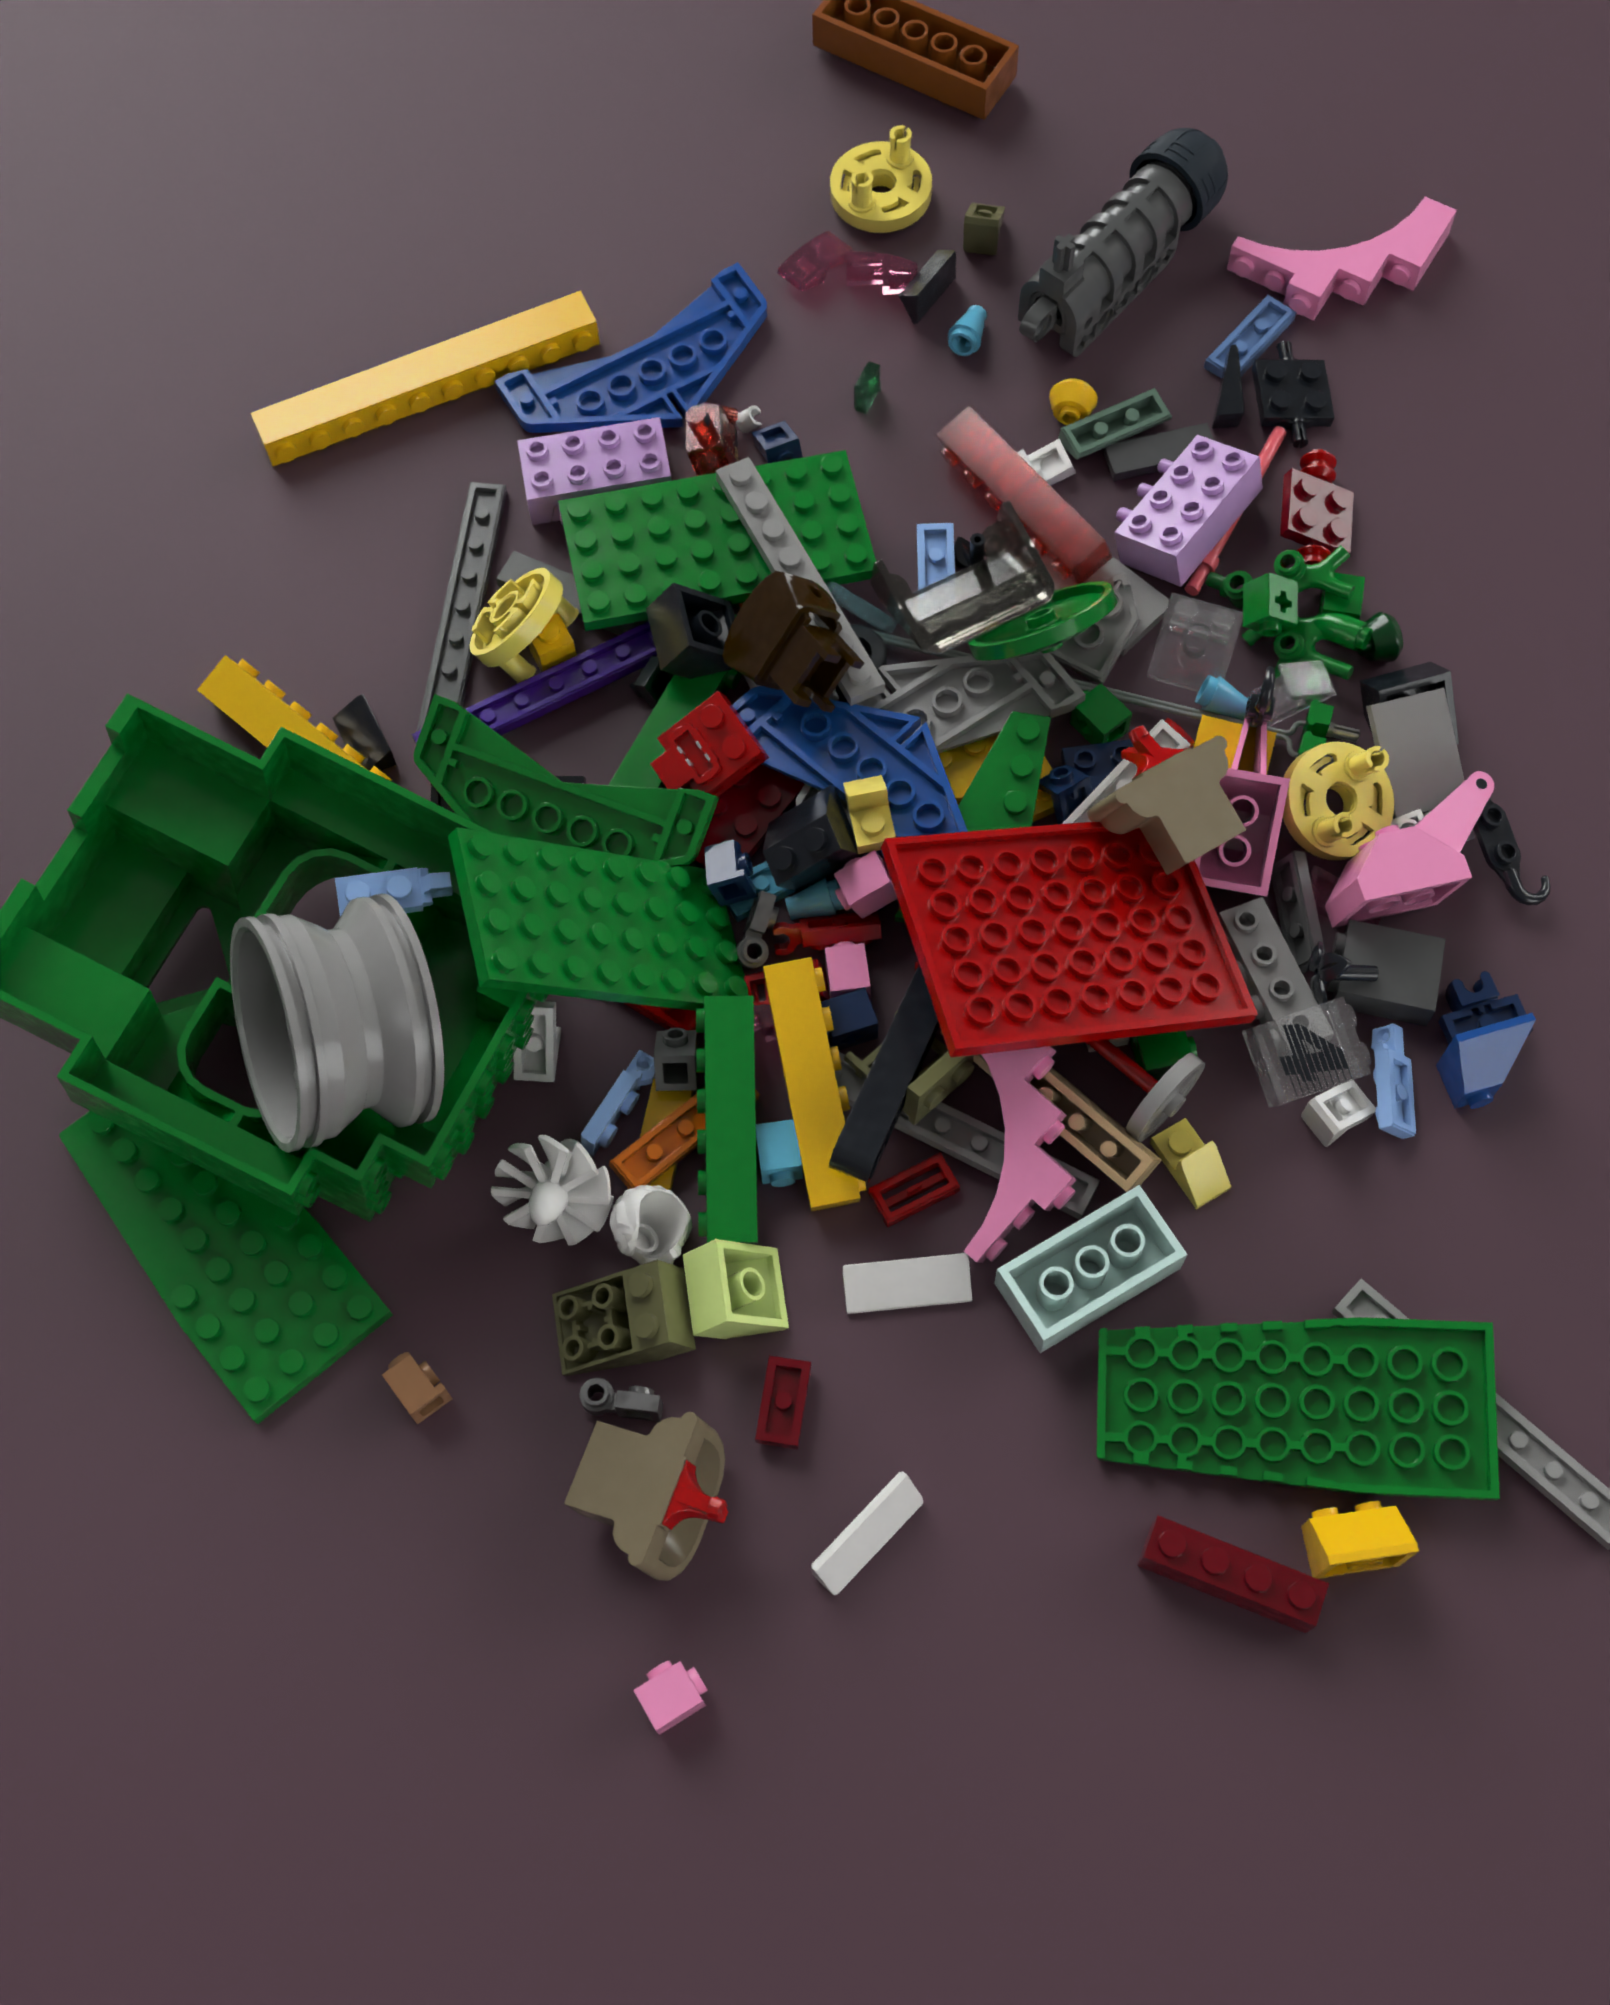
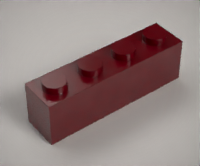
M1159 1515L1150 1527L1137 1565L1303 1633H1308L1316 1627L1329 1586L1328 1582Z

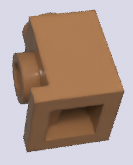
M409 1352L402 1353L393 1359L388 1365L389 1370L382 1374L417 1424L453 1399L442 1383L433 1387L440 1380L426 1360L418 1365Z

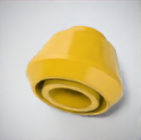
M1076 378L1064 379L1056 383L1049 393L1054 417L1066 426L1088 417L1096 408L1098 402L1095 390L1087 382Z

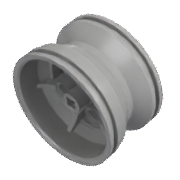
M377 894L371 897L352 899L335 927L328 930L290 914L277 916L274 913L261 914L257 918L249 916L237 920L233 928L230 945L231 988L237 1031L246 1071L258 1109L271 1137L278 1147L285 1152H292L302 1147L311 1148L318 1146L323 1140L335 1138L366 1108H371L398 1128L433 1120L440 1108L444 1086V1051L441 1023L435 991L423 949L410 919L397 900L388 894Z

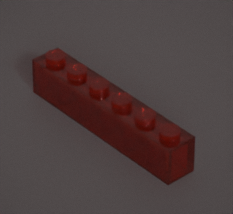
M970 406L936 434L943 446L939 452L951 467H955L958 464L964 470L961 474L966 482L973 489L980 487L985 492L983 494L984 499L996 512L1002 509L1007 514L1005 519L1017 534L1024 531L1030 537L1028 543L1040 557L1047 554L1053 560L1050 563L1052 568L1064 581L1069 577L1075 584L1084 583L1113 558L1106 540Z

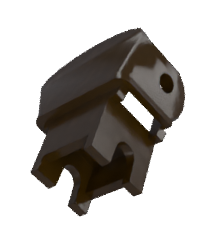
M775 571L765 577L752 591L731 625L723 650L724 663L753 680L755 684L783 690L795 705L809 707L813 700L822 711L830 713L834 710L835 705L828 698L848 668L851 666L861 669L864 665L860 657L839 636L842 626L837 621L841 614L836 610V604L830 594L812 580L780 571ZM809 612L815 613L829 629L809 624L812 620Z

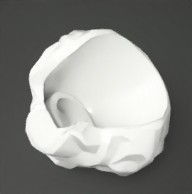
M639 1185L625 1190L623 1195L619 1196L610 1215V1228L621 1253L631 1256L640 1265L657 1259L673 1265L674 1260L681 1255V1248L684 1246L692 1230V1219L685 1204L671 1190H667L660 1185Z

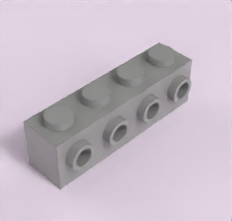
M1260 897L1219 912L1218 918L1258 1015L1255 1020L1259 1019L1265 1031L1264 1041L1270 1053L1276 1054L1278 1058L1284 1056L1286 1064L1285 1056H1290L1293 1061L1291 1056L1293 1053L1283 1025H1286L1290 1035L1287 1025H1293L1295 1030L1294 1024H1299L1304 1036L1302 1025L1308 1029L1309 1034L1310 1031L1314 1032L1318 1040V1035L1325 1039L1328 1045L1327 1041H1330L1333 1032L1264 898ZM1304 1036L1307 1048L1311 1055V1053H1315L1313 1046L1306 1041V1038ZM1302 1039L1303 1044H1304V1047H1305V1050H1306V1052H1307V1054H1308V1051H1307V1048H1306V1046H1305L1304 1040ZM1299 1041V1044H1300L1302 1053H1303V1055H1304V1052H1303L1301 1043H1300V1041ZM1314 1045V1048H1315V1051H1316V1052L1321 1051V1050H1319L1318 1048H1316L1315 1045ZM1294 1046V1049H1295L1297 1058L1299 1059L1298 1054H1297V1051H1296V1048H1295V1046Z

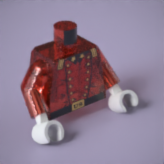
M704 402L700 405L692 406L686 411V451L697 476L716 473L717 469L738 461L737 428L735 424L743 433H749L761 426V422H756L753 417L761 413L759 407L752 405L739 413L733 407Z

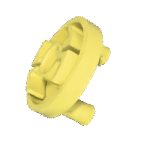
M894 126L890 130V142L876 141L858 145L843 154L835 163L830 176V198L836 213L849 225L873 233L894 232L914 224L927 211L932 196V175L926 161L910 148L912 138L910 128L906 129L905 137V126ZM846 174L843 180V188L841 189L842 178ZM913 175H919V177H918V176H915V177H914V187H913V190H912ZM877 186H885L890 188L891 190L884 193H878L872 191V188Z
M546 568L534 569L521 576L515 582L512 579L508 580L487 602L490 607H483L472 627L473 634L470 640V652L487 667L500 666L518 684L534 676L536 668L528 663L519 653L538 636L554 614L559 613L565 626L568 627L577 618L579 610L574 608L562 596L563 585Z
M1328 742L1303 752L1290 764L1284 774V778H1290L1283 820L1291 836L1302 848L1317 857L1327 860L1350 859L1359 852L1358 848L1361 845L1372 841L1376 837V831L1391 825L1394 814V794L1390 780L1384 770L1389 763V755L1385 749L1380 751V746H1373L1364 750L1347 742ZM1325 755H1330V756H1332V757H1333V763L1326 765V766L1323 767L1318 773H1316V771H1317L1320 767H1322L1323 765H1325V764H1327V763H1329V762H1332V761H1331V757H1329V756L1324 757V756H1325ZM1328 789L1336 791L1343 800V811L1337 815L1327 805L1326 794ZM1304 799H1306V814H1307V816H1305ZM1368 831H1370L1369 834H1368L1366 837H1364L1362 840L1356 842V844H1354V845H1351V844L1355 843L1356 840H1358V839H1360L1361 837H1363Z

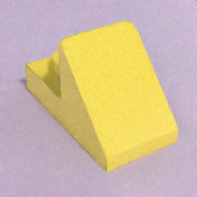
M882 775L844 782L843 787L858 854L881 850L885 838L896 837L889 808L888 791Z
M1186 1117L1151 1138V1146L1160 1159H1162L1196 1210L1231 1189L1232 1186L1216 1144L1213 1140L1204 1144Z

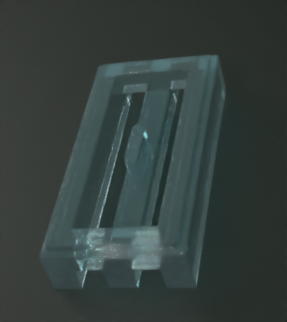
M826 582V586L839 606L880 631L886 633L893 632L898 623L896 619L838 583Z

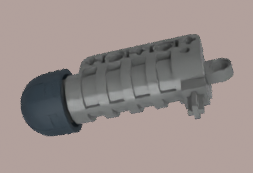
M1193 128L1173 129L1160 136L1133 161L1130 167V179L1124 185L1123 190L1114 194L1104 204L1101 213L1093 215L1083 225L1080 234L1074 236L1068 234L1065 238L1061 235L1056 236L1053 255L1021 288L1018 320L1021 322L1019 332L1030 340L1038 342L1053 329L1060 334V348L1074 357L1079 356L1170 263L1176 252L1180 231L1184 232L1194 229L1220 202L1228 182V166L1222 148L1214 139L1202 131Z

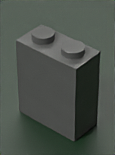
M1349 919L1344 932L1336 933L1332 953L1349 959L1352 962L1351 965H1375L1378 967L1379 976L1376 982L1337 980L1328 982L1326 991L1333 992L1330 1007L1427 1026L1436 1011L1446 939Z

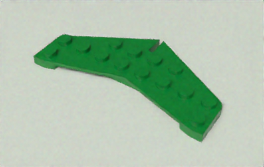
M436 694L433 696L414 749V762L453 811L457 815L495 834L668 862L669 866H686L696 860L719 797L698 789H665L562 782L460 704Z

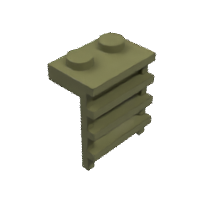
M934 1038L931 1048L939 1056L919 1072L917 1079L907 1087L905 1104L902 1111L909 1116V1121L914 1126L968 1079L974 1070V1065L972 1064L974 1055L951 1058L948 1048L937 1038ZM881 1045L863 1061L851 1051L844 1056V1060L856 1070L855 1074L860 1079L863 1077L867 1078Z

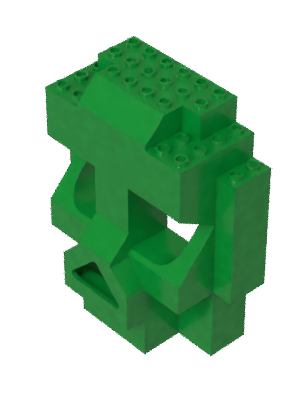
M127 693L105 725L111 741L110 747L67 809L74 828L37 883L34 885L21 878L0 909V1018L71 1053L56 1077L72 1102L296 1216L300 1215L304 1206L311 1208L319 1196L370 1222L375 1212L382 1214L392 1196V1192L388 1191L395 1177L401 1179L405 1175L432 1189L437 1178L442 1181L446 1178L457 1154L465 1155L475 1137V1133L472 1132L478 1117L484 1120L489 1114L495 1101V1097L492 1094L497 1083L499 1082L503 1085L506 1083L515 1065L512 1062V1058L516 1049L524 1050L533 1034L534 1028L531 1025L535 1016L531 1013L536 1002L544 1003L549 995L480 987L448 835L456 827L489 833L493 832L283 727H280L262 757L258 759ZM416 867L417 869L428 868V874L450 872L453 889L452 896L432 898L433 905L423 907V911L406 913L418 936L427 961L441 1023L444 1051V1086L440 1108L433 1120L398 1128L371 1108H366L335 1138L323 1140L320 1145L315 1147H302L297 1151L285 1152L274 1142L259 1109L242 1106L205 1087L196 1079V1070L199 1062L221 1025L237 1027L231 988L230 945L233 928L238 919L249 916L257 918V916L267 913H274L277 916L291 914L296 904L309 890L319 883L332 878ZM201 908L209 909L213 916L230 975L229 981L226 982L216 977L209 989L156 1003L149 989L150 985L197 911Z

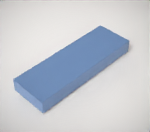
M1267 295L1205 360L1204 368L1222 378L1230 346L1236 345L1239 352L1242 376L1254 364L1255 359H1258L1294 321L1296 311Z

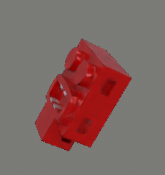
M717 691L657 737L666 751L651 762L650 765L667 789H698L719 797L770 757L729 699L720 691Z

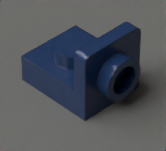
M785 421L752 432L754 444L766 459L767 464L803 457L799 438Z
M1069 765L1054 768L1048 775L1041 778L1039 783V790L1051 796L1058 824H1062L1093 792L1089 776Z

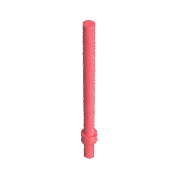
M1275 426L1258 455L1260 457L1262 478L1287 434L1283 427ZM1242 514L1193 572L1185 586V591L1189 595L1197 596L1208 574L1211 571L1215 572L1220 563L1219 555Z

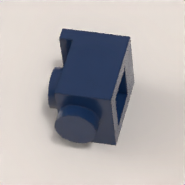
M734 839L725 840L718 844L704 847L707 886L720 907L758 897L757 890L749 876L753 875L750 856L747 852H741L739 842Z

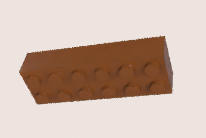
M823 0L812 14L813 46L983 120L986 119L1017 76L1019 45L914 0Z

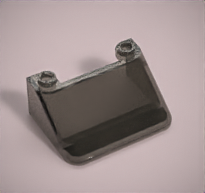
M1009 500L1001 503L996 523L988 526L982 533L985 537L984 556L986 559L912 593L907 582L901 576L888 572L882 559L874 562L870 584L878 599L923 652L930 655H939L1032 612L1046 605L1051 600L1055 590L1054 581Z

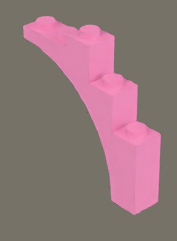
M1424 197L1408 217L1383 234L1348 247L1320 251L1277 248L1262 245L1238 236L1231 247L1227 270L1285 295L1284 305L1296 311V314L1314 321L1332 292L1364 306L1382 277L1414 291L1449 235L1457 210Z
M1051 1046L981 1054L990 1069L1000 1096L1005 1138L1004 1163L996 1196L982 1226L964 1250L975 1262L983 1263L986 1259H989L991 1262L994 1261L1006 1248L1008 1243L1004 1238L1015 1226L1020 1230L1033 1217L1035 1211L1031 1207L1035 1202L1047 1211H1050L1054 1206L1060 1210L1076 1192L1071 1186L1077 1179L1040 1147L1044 1141L1048 1145L1051 1144L1065 1128L1062 1120L1067 1116L1030 1084L1034 1077L1038 1080L1043 1078L1054 1065L1055 1061L1051 1057L1057 1051Z

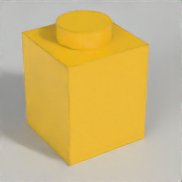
M559 613L551 617L543 630L529 644L530 652L541 672L577 655L574 641Z

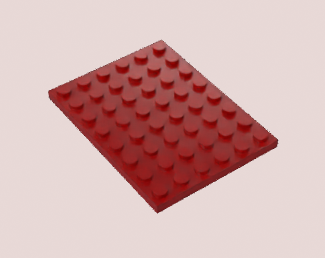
M1081 822L884 839L881 850L951 1058L1252 1023L1258 1015L1195 860L1166 875L1140 828L1121 835L1105 829L1100 822Z

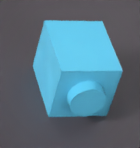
M794 1120L756 1124V1141L762 1184L771 1183L774 1187H784L794 1184L797 1179H803L802 1161Z

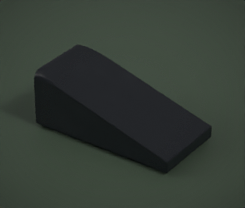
M1236 345L1230 346L1225 360L1212 422L1213 429L1238 427L1245 412L1239 352Z

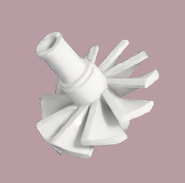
M539 1135L538 1139L548 1158L545 1164L538 1160L532 1145L525 1143L511 1145L508 1150L527 1162L533 1172L520 1171L503 1159L499 1161L495 1169L496 1177L515 1178L526 1185L523 1188L491 1187L492 1197L505 1207L521 1198L529 1199V1203L503 1217V1220L508 1225L526 1229H535L537 1225L533 1241L546 1243L565 1238L568 1246L581 1242L594 1230L596 1232L601 1230L614 1200V1196H611L610 1178L605 1165L597 1169L589 1153L575 1139H564L559 1143L547 1135Z

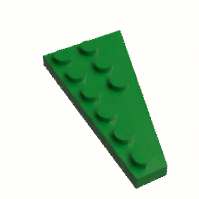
M1012 711L958 805L968 832L1032 826L1051 717ZM900 907L895 915V922L906 923Z

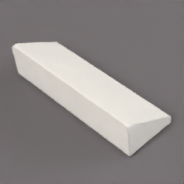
M966 1253L842 1266L847 1314L972 1302L969 1258Z
M899 1472L811 1564L812 1575L831 1594H839L922 1506L923 1498L905 1472Z

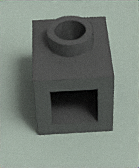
M671 1028L666 1031L656 1032L654 1049L656 1091L697 1090L696 1048H698L696 1030Z

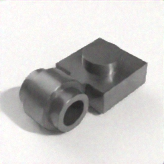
M760 891L757 893L758 897L754 898L745 925L743 940L736 946L737 956H739L737 960L747 969L757 968L766 962L769 949L766 942L761 938L766 929H773L779 912V908L774 906L777 896L765 891ZM748 946L756 949V959H752L747 955Z
M592 1378L586 1381L580 1389L579 1397L582 1406L592 1415L599 1416L605 1413H617L619 1417L661 1421L663 1403L660 1395H654V1390L651 1388L630 1386L629 1391L617 1390V1393H614L611 1384L607 1380ZM595 1393H604L603 1398L599 1401L591 1400Z

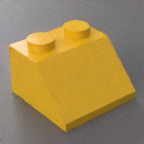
M1371 1501L1355 1505L1356 1512L1339 1514L1336 1507L1311 1512L1312 1518H1309L1301 1526L1312 1577L1317 1579L1398 1567L1419 1552L1418 1544L1397 1506L1382 1508L1381 1501Z

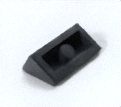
M937 250L898 295L913 324H917L956 278L955 250Z
M364 694L357 696L333 717V721L345 746L349 744L365 757L361 764L369 771L373 766L382 771L396 765L392 751Z

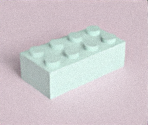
M1138 1185L998 1268L994 1284L1039 1353H1042L1180 1270L1187 1257V1253L1144 1190Z

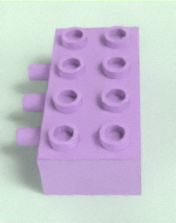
M660 417L517 440L532 525L561 521L563 525L559 500L672 481Z
M1196 435L1174 462L1167 459L1160 460L1157 470L1163 474L1154 486L1146 483H1141L1138 486L1137 495L1143 499L1134 510L1121 507L1116 514V519L1122 522L1114 532L1120 562L1182 587L1203 559L1263 489L1259 456L1200 435Z

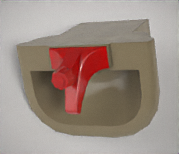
M1144 725L1138 726L1128 733L1134 747H1128L1121 751L1122 759L1133 762L1137 766V773L1132 778V782L1117 789L1092 806L1087 812L1090 821L1100 822L1105 829L1115 834L1122 835L1140 828L1166 875L1246 831L1220 785V780L1226 775L1228 770V759L1224 751L1227 747L1226 739L1222 736H1215L1193 749L1191 747L1185 749L1164 748L1154 740Z
M693 1412L685 1413L682 1418L670 1417L661 1420L654 1426L649 1435H643L597 1421L564 1504L584 1517L614 1526V1541L620 1550L628 1554L629 1563L655 1580L669 1581L681 1574L692 1560L708 1520L717 1523H724L726 1520L728 1505L726 1500L717 1497L724 1476L725 1453L723 1441L715 1429Z

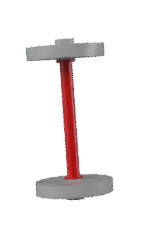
M1109 1040L1085 1042L1147 1093L1126 1126V1132L1138 1142L1144 1141L1168 1117L1171 1118L1185 1103V1097L1191 1091L1205 1068V1062L1195 1054L1188 1053L1178 1060L1158 1081Z

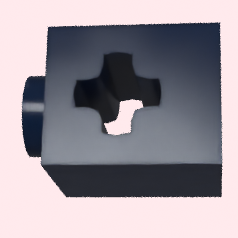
M866 988L821 1001L822 1008L829 1006L834 1030L827 1032L831 1047L837 1046L838 1050H842L878 1038V1020Z

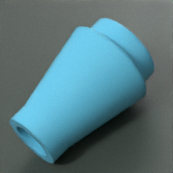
M979 305L970 306L967 312L949 329L948 345L954 353L960 356H969L980 348L984 323L987 319V312L983 307Z
M1209 675L1201 685L1195 702L1202 705V710L1244 720L1248 698L1221 676L1215 678Z
M825 877L799 893L785 898L791 920L837 915L838 910L844 909L835 893V890L840 888L836 878L827 881Z

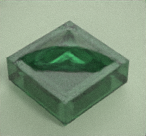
M870 361L866 363L854 386L855 411L867 414L875 396L881 392L880 365Z

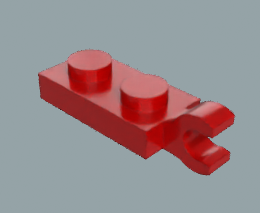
M877 911L863 919L857 913L804 918L799 919V923L795 924L778 922L773 927L774 935L785 934L789 937L785 943L774 944L775 954L781 956L792 953L800 943H802L803 947L810 946L815 950H825L827 947H832L834 944L844 941H850L855 944L865 943L867 945L875 939H882L881 923Z

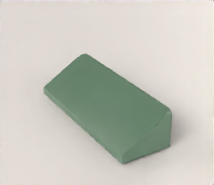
M1153 388L1062 427L1058 439H1060L1064 449L1078 460L1166 422L1172 418V415L1157 390Z

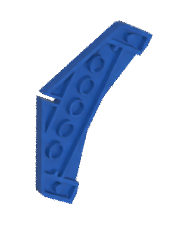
M737 262L723 269L711 279V287L653 336L612 356L533 374L528 369L508 373L494 380L496 390L520 426L530 433L572 432L660 417L662 428L683 427V418L671 402L674 401L690 424L767 318V302L742 266Z
M764 686L750 689L733 704L736 711L770 757L761 765L821 791L830 785L834 786L839 799L844 800L846 803L844 782L882 775L888 791L889 808L896 837L968 832L927 722L921 726V717L857 704L850 706L847 702L832 699L829 700L835 705V708L830 713L822 711L813 700L809 707L795 705L783 690ZM878 850V851L880 852V854L882 855V857L884 858L883 853H882V850Z

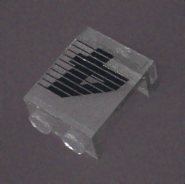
M1343 996L1242 1031L1269 1108L1280 1106L1371 1074L1368 1066L1371 1064L1370 1053L1366 1045L1359 1041L1355 1030L1357 1025L1355 1012L1350 1004H1346Z

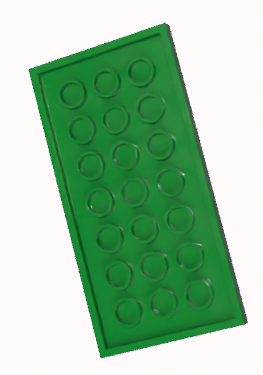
M846 450L755 466L827 587L878 578V566ZM716 473L558 501L585 631L648 620L646 608L672 583L731 601L732 604L745 602L761 581L771 574L770 569L717 482Z
M456 827L448 835L480 987L696 1011V1008H704V996H749L748 987L744 981L743 968L737 960L739 957L737 956V945L726 905L720 907L708 888L706 869L692 866H669L668 862Z

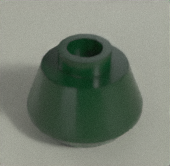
M1377 612L1366 621L1368 627L1373 629L1371 640L1364 650L1358 648L1357 652L1370 661L1393 662L1403 650L1402 632L1398 622L1392 615Z

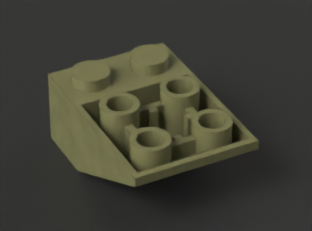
M657 1259L552 1294L563 1376L660 1361L696 1349L684 1268Z

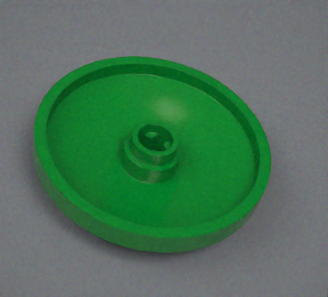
M1103 581L1086 582L1057 589L1029 599L994 616L976 628L968 637L967 642L973 657L981 661L1011 659L1037 652L1049 653L1063 646L1064 642L1086 631L1109 614L1116 606L1117 598L1112 585Z

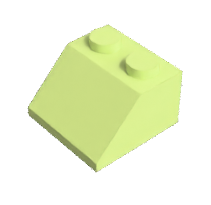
M715 1239L683 1254L693 1336L729 1339L783 1331L789 1328L777 1248Z

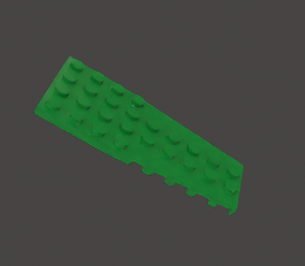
M91 1111L60 1132L59 1137L182 1330L255 1423L259 1424L393 1316L384 1302L305 1208H303L299 1216H296Z
M1355 1317L1304 1320V1322L1284 1323L1282 1321H1262L1261 1324H1237L1236 1322L1220 1323V1325L1193 1326V1324L1166 1328H1150V1326L1118 1330L1101 1328L1098 1334L1096 1458L1099 1461L1361 1495L1497 1501L1500 1499L1493 1322Z

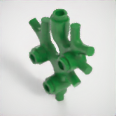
M1341 545L1326 559L1312 565L1306 564L1303 556L1296 550H1285L1274 561V570L1277 575L1298 582V594L1305 589L1316 588L1350 600L1355 591L1354 585L1334 577V571L1350 557V554ZM1294 564L1291 568L1286 569L1287 566ZM1211 571L1207 576L1205 584L1219 590L1220 596L1229 599L1236 608L1243 609V587L1240 589L1236 588L1253 580V578L1245 571H1235L1227 574L1226 577ZM1323 613L1309 618L1298 616V624L1283 630L1274 641V651L1279 658L1274 668L1275 682L1284 684L1292 668L1302 667L1305 674L1304 698L1308 700L1319 699L1320 679L1323 674L1329 673L1348 681L1353 673L1354 666L1318 653L1315 649L1316 643L1320 640H1328L1354 651L1358 648L1364 650L1371 640L1373 629L1369 628L1366 622L1341 613ZM1248 629L1241 635L1250 647L1262 637L1258 631ZM1294 644L1291 649H1285L1288 645Z

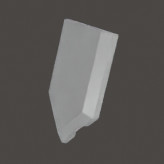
M1127 571L1112 575V578L1103 581L1110 583L1117 598V604L1114 609L1086 631L1064 642L1063 646L1059 649L1049 652L1060 665L1099 684L1104 683L1141 621Z

